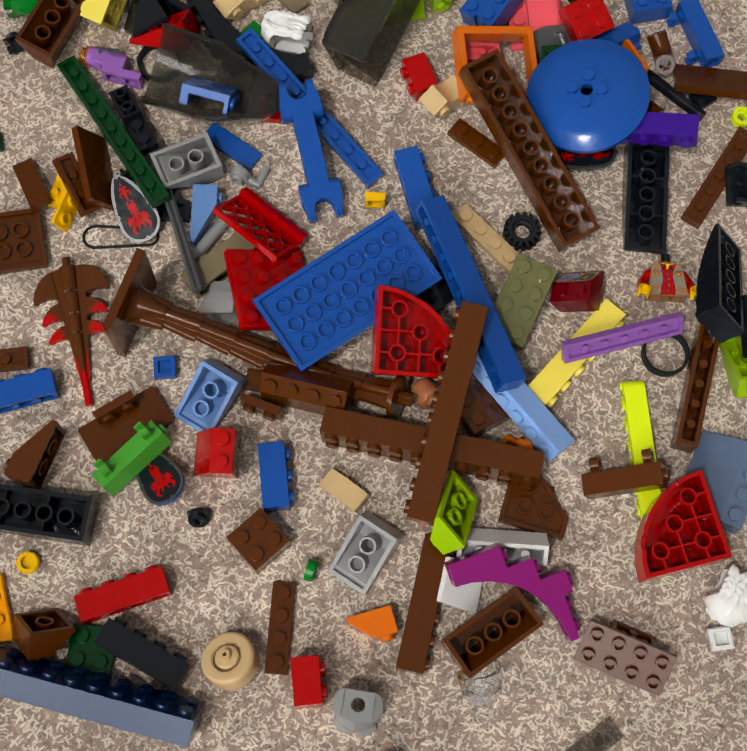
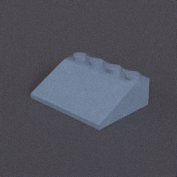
M703 430L698 447L693 453L685 476L699 470L703 471L723 530L736 534L742 530L747 516V441Z

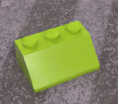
M454 470L449 471L430 538L433 545L443 555L465 548L478 503V498Z

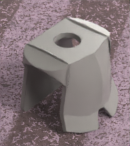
M212 282L205 299L199 307V312L214 313L212 320L239 328L230 282Z
M345 687L339 689L333 700V712L335 714L333 724L338 730L347 735L350 731L357 732L359 737L370 735L377 730L376 723L382 715L383 700L378 693ZM356 698L362 699L365 703V708L361 712H355L351 707L352 701Z

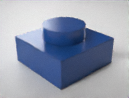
M175 356L153 357L155 380L177 378Z

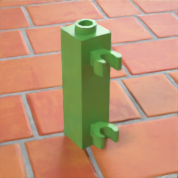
M150 420L144 426L139 421L133 427L137 433L105 463L99 458L93 464L97 470L92 476L113 497L172 443L167 437L169 432L161 423L156 426Z

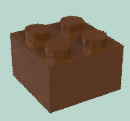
M261 508L226 537L228 542L257 575L291 546L290 540Z

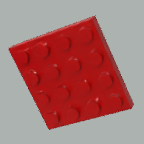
M226 249L223 254L240 331L271 330L252 300L303 268L305 263L302 250H295L274 262L259 249Z

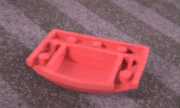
M523 0L509 19L508 26H532L534 32L541 27L564 25L558 13L563 8L562 1ZM510 42L511 51H523L522 42Z

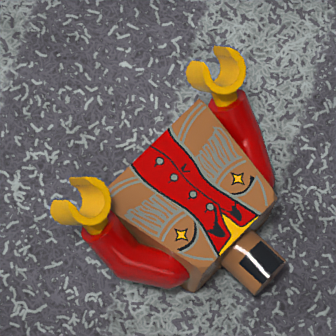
M660 254L658 256V263H653L638 279L636 296L639 297L640 294H644V301L684 303L688 294L689 299L694 300L697 286L688 274L683 271L682 265L671 264V255Z

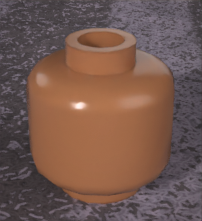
M429 378L417 379L412 383L410 393L415 395L414 402L421 409H434L435 405L432 404L435 391L439 392L440 387Z

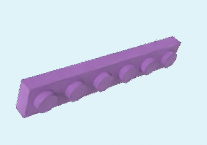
M676 312L562 341V360L566 364L683 334L684 315L681 312Z

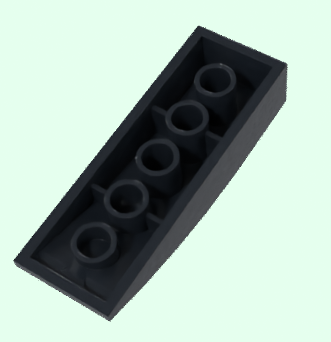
M627 143L624 148L622 233L623 250L666 254L670 146Z
M717 223L714 225L707 241L698 272L695 316L700 324H704L712 337L723 343L744 333L741 249Z
M0 484V532L90 546L99 502L93 497Z

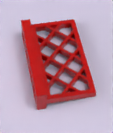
M248 187L241 189L240 194L213 209V213L274 262L295 250H302L308 234ZM223 211L232 212V215L226 214ZM237 213L246 215V218L237 216ZM239 223L247 224L248 227H243ZM252 226L261 227L262 230L253 229ZM254 235L263 237V240L257 239ZM268 238L276 239L277 242L268 241ZM270 248L279 249V253L276 254Z

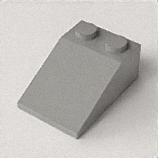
M207 132L150 153L159 178L166 190L190 187L193 184H208L224 178L222 164Z
M366 511L359 515L330 565L328 572L361 594L366 595L395 552L404 534L369 511Z

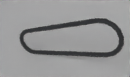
M92 225L86 228L82 235L83 243L90 249L147 247L155 245L160 238L158 232L156 240L149 244L91 246L86 242L85 236L88 230L92 228L120 229V226Z

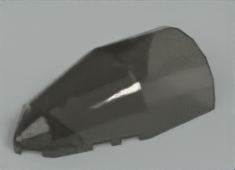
M166 23L163 24L155 64L145 95L141 96V103L199 122L266 121L280 112L278 83L274 78L256 65L253 66L246 61L242 55L232 51L224 42ZM194 76L238 88L237 94L240 95L238 106H235L233 111L231 110L227 115H224L223 102L197 95L189 104H180L182 83L189 77Z

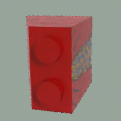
M212 427L197 432L193 476L237 479L241 435L236 429Z

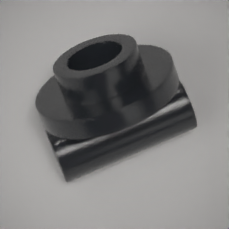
M198 507L187 511L189 524L196 528L206 526L210 521V508Z

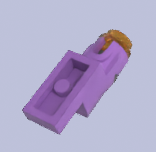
M97 46L81 48L79 54L80 63L101 71L104 81L138 89L143 88L144 80L142 73L133 69L129 70L130 62L128 56L121 54L120 49Z

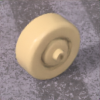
M226 632L216 636L207 644L202 654L201 666L203 673L215 687L226 691L237 690L247 685L255 676L259 666V655L255 646L245 635L237 632Z

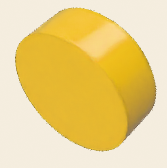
M25 551L18 556L16 566L24 574H33L40 566V559L34 552Z

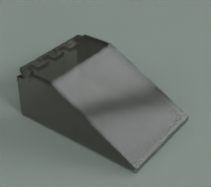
M346 0L339 5L322 39V44L336 69L377 87L421 0Z

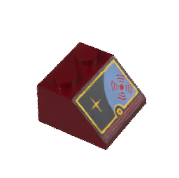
M600 270L564 273L553 282L550 303L559 312L599 311L605 272Z

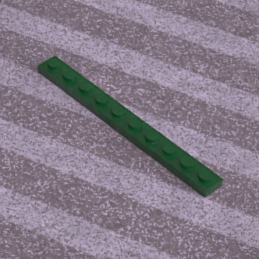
M72 56L58 63V69L152 209L170 200L169 193L76 57Z

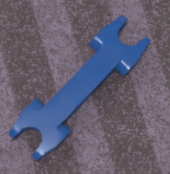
M310 78L305 79L306 95L301 99L290 97L285 84H279L278 91L283 125L293 123L307 182V184L298 185V192L302 208L311 224L316 223L315 206L321 202L329 203L333 207L336 218L343 217V193L339 178H328L315 118L323 117V108L320 95Z

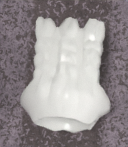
M268 11L264 14V19L261 22L263 41L269 48L293 54H301L303 52L305 54V49L310 46L309 41L313 39L312 32H304V30H307L306 24L310 23L311 18L307 15L292 13L291 11Z
M734 564L729 569H724L721 572L720 580L715 586L712 595L706 596L704 599L706 612L711 619L716 620L720 625L732 628L747 622V572L745 571L740 574L739 567H736Z

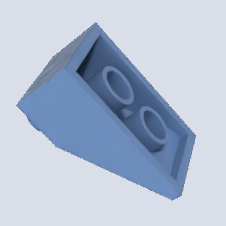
M213 358L202 360L174 416L199 432L212 427L217 428L238 398L247 379Z

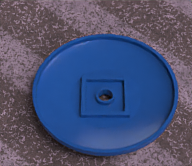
M585 39L570 42L549 53L533 71L528 82L526 98L553 146L572 153H596L619 145L638 129L649 107L650 83L642 63L629 50L610 41ZM584 88H591L593 90L589 95L581 93Z

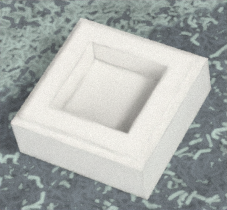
M729 626L706 629L711 652L735 648Z

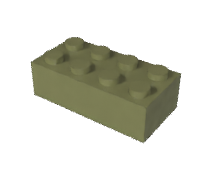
M518 254L494 306L499 313L504 329L508 333L512 347L522 351L558 271L521 254Z

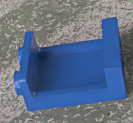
M191 76L182 83L179 103L187 105L197 95L223 102V114L227 115L231 110H234L235 106H238L240 95L237 94L238 88Z

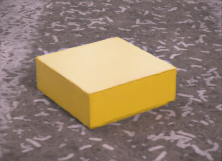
M365 191V206L385 208L386 193Z

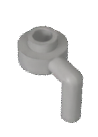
M264 165L257 179H255L246 169L240 166H233L229 176L232 182L237 185L249 184L259 189L262 187L270 168Z

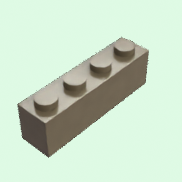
M234 231L231 237L226 241H220L214 250L203 254L199 261L196 262L204 287L202 291L193 292L186 268L180 274L182 281L195 297L200 299L208 293V288L212 282L223 281L228 277L223 254L226 249L258 248Z

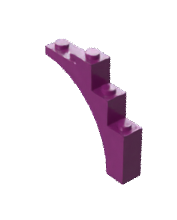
M495 543L444 562L453 586L458 587L473 582L492 581L507 583L525 589L548 607L558 621L565 638L570 641L580 638L577 632L580 630L578 621L575 617H572L570 611L572 609L571 601L568 596H565L573 592L571 587L573 579L568 571L566 572V570L559 567L538 575L541 572L536 559L533 560L530 556H524L505 563L508 560L507 554L503 547L500 548Z

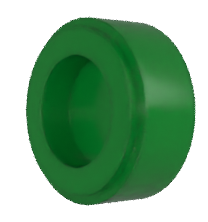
M309 558L303 580L309 582L314 580L318 566L317 560Z

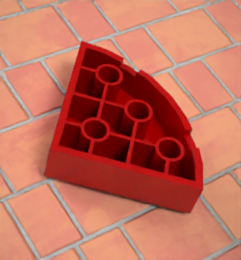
M377 286L375 288L371 374L438 379L440 370H445L446 362H443L445 349H450L452 341H448L450 329L440 315L421 299L398 288Z
M702 470L688 474L666 488L651 503L643 515L637 530L634 547L635 568L639 583L719 563L732 557Z

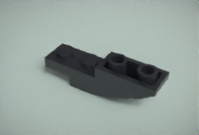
M124 85L110 91L109 95L130 138L141 154L145 155L159 149V145L128 86Z

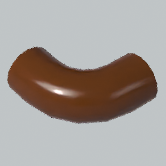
M666 30L647 36L657 72L663 75L671 73L675 68V59Z

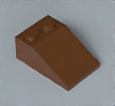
M481 383L469 387L460 421L470 437L477 438L511 419Z
M55 420L50 421L18 448L12 457L6 461L4 474L15 484L40 490L66 434L60 424Z

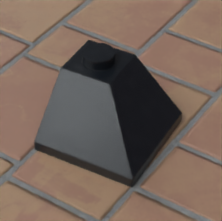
M135 0L131 2L124 31L135 38L169 20L157 0Z

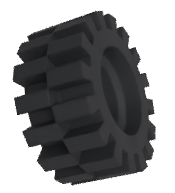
M516 212L515 216L513 214L510 215L509 219L507 218L503 229L504 240L509 245L515 247L516 251L521 249V252H523L526 248L530 250L532 246H536L539 240L541 224H537L538 219L536 217L532 219L533 214L531 213L529 216H526V212H523L522 215ZM518 226H525L530 234L526 238H520L515 235L514 229Z

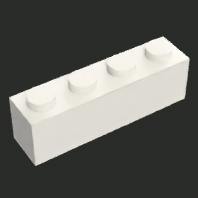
M470 528L465 548L456 550L457 558L495 543L500 548H504L508 558L505 563L524 556H530L533 560L536 559L540 566H547L549 542L547 533Z

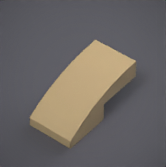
M333 468L330 469L319 483L321 489L338 499L341 504L355 513L369 497L368 493Z

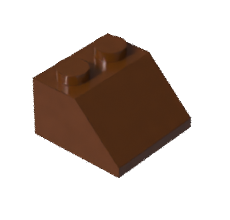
M59 608L14 614L12 640L28 660H40L44 657L52 656L75 632L74 625Z

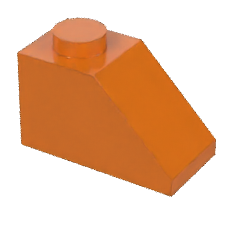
M391 605L346 618L349 626L374 640L381 639L382 643L394 640V635L398 634Z

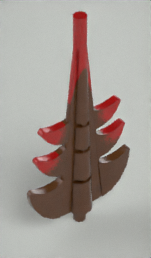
M63 257V266L59 267V270L45 275L38 283L34 292L33 302L34 306L37 307L46 301H58V304L47 311L42 326L46 328L53 323L64 322L65 326L60 327L54 332L49 344L54 345L62 341L70 342L82 384L85 407L94 406L90 381L88 336L106 332L102 327L103 324L98 321L88 320V317L97 312L108 313L109 309L97 298L87 297V293L96 289H109L110 285L107 278L97 268L87 264L74 266L71 265L70 257Z

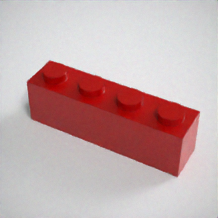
M152 565L146 567L145 572L136 574V572L128 573L119 581L108 580L101 583V587L95 589L92 587L84 588L79 591L78 595L74 596L80 621L86 625L170 596L172 592L165 569L162 566Z

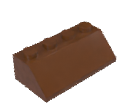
M39 0L15 37V41L35 60L53 68L83 19L80 13L81 5L85 0Z
M269 361L261 373L259 392L262 400L324 415L326 406L348 411L353 381L309 370L301 372L296 367Z
M514 587L440 642L452 660L470 679L544 625V623L520 590Z

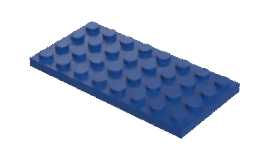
M392 210L257 296L252 302L294 364L302 372L373 326L375 288L377 286L398 288L417 297L443 278L396 211Z

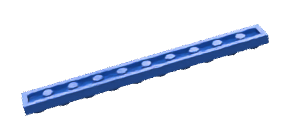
M252 28L236 39L239 47L277 89L279 84H285L290 97L301 99L306 95L305 86ZM322 106L323 117L315 118L318 134L361 182L369 188L383 176V172Z

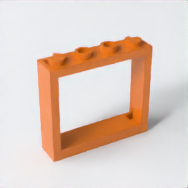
M457 26L451 33L459 103L474 105L471 96L459 77L462 66L468 64L465 42H522L527 84L537 67L532 26ZM521 89L526 97L527 89Z

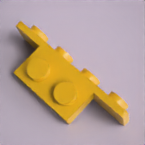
M57 174L54 185L48 193L51 204L47 206L57 208L51 223L63 232H68L77 209L59 174Z

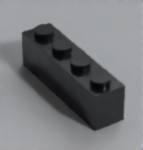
M117 617L114 620L108 618L94 644L175 690L189 666L186 663L187 658L178 652L172 655L166 651L167 646L157 640L154 643L146 639L147 635L138 629H135L134 632L126 628L127 623Z

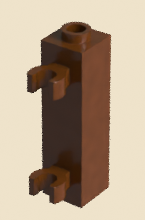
M651 449L641 450L642 465L602 471L601 460H598V457L589 458L591 473L581 474L583 494L587 499H596L668 488L667 481H670L669 470L661 462L654 463V455Z

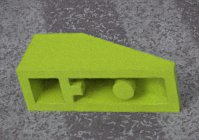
M736 336L723 343L719 342V348L728 383L737 399L747 397V358L742 357L741 339L739 336Z

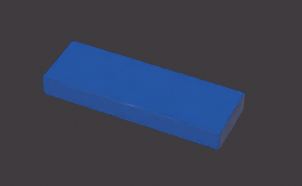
M213 123L206 131L215 149L249 171L262 158V153L216 123Z

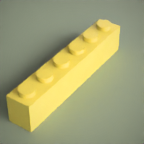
M606 298L599 306V311H595L570 339L624 326L623 319L626 314ZM561 348L528 387L546 407L551 408L559 399L557 394L560 391L564 393L571 386L572 382L570 380L575 375L578 378L585 370L583 365L587 361L591 363L596 356L565 364L562 360Z

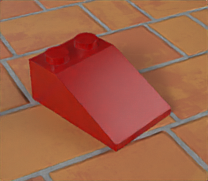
M191 8L168 16L169 20L135 38L131 36L129 42L135 45L171 50L181 48L184 50L192 46V42L197 38L196 36L200 32V28Z

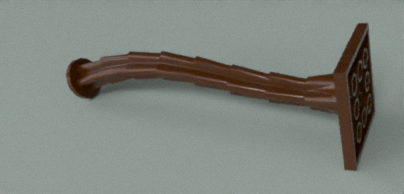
M136 248L102 326L117 355L126 357L138 327L142 326L159 330L164 328L192 342L198 341L227 356L231 354L259 369L265 368L269 361L297 368L284 348L271 345L272 342L240 332L238 331L239 328L205 318L206 315L174 306L173 302L153 293L157 281L145 250ZM321 361L306 369L353 381L350 399L386 409L387 416L395 419L398 417L404 405L411 407L414 404L415 395L407 393V379L405 376H396L393 381L368 377V374L336 368V365Z

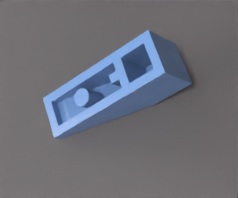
M193 184L190 244L192 248L202 239L216 215L213 213L214 207L223 203V193L219 192L218 185Z

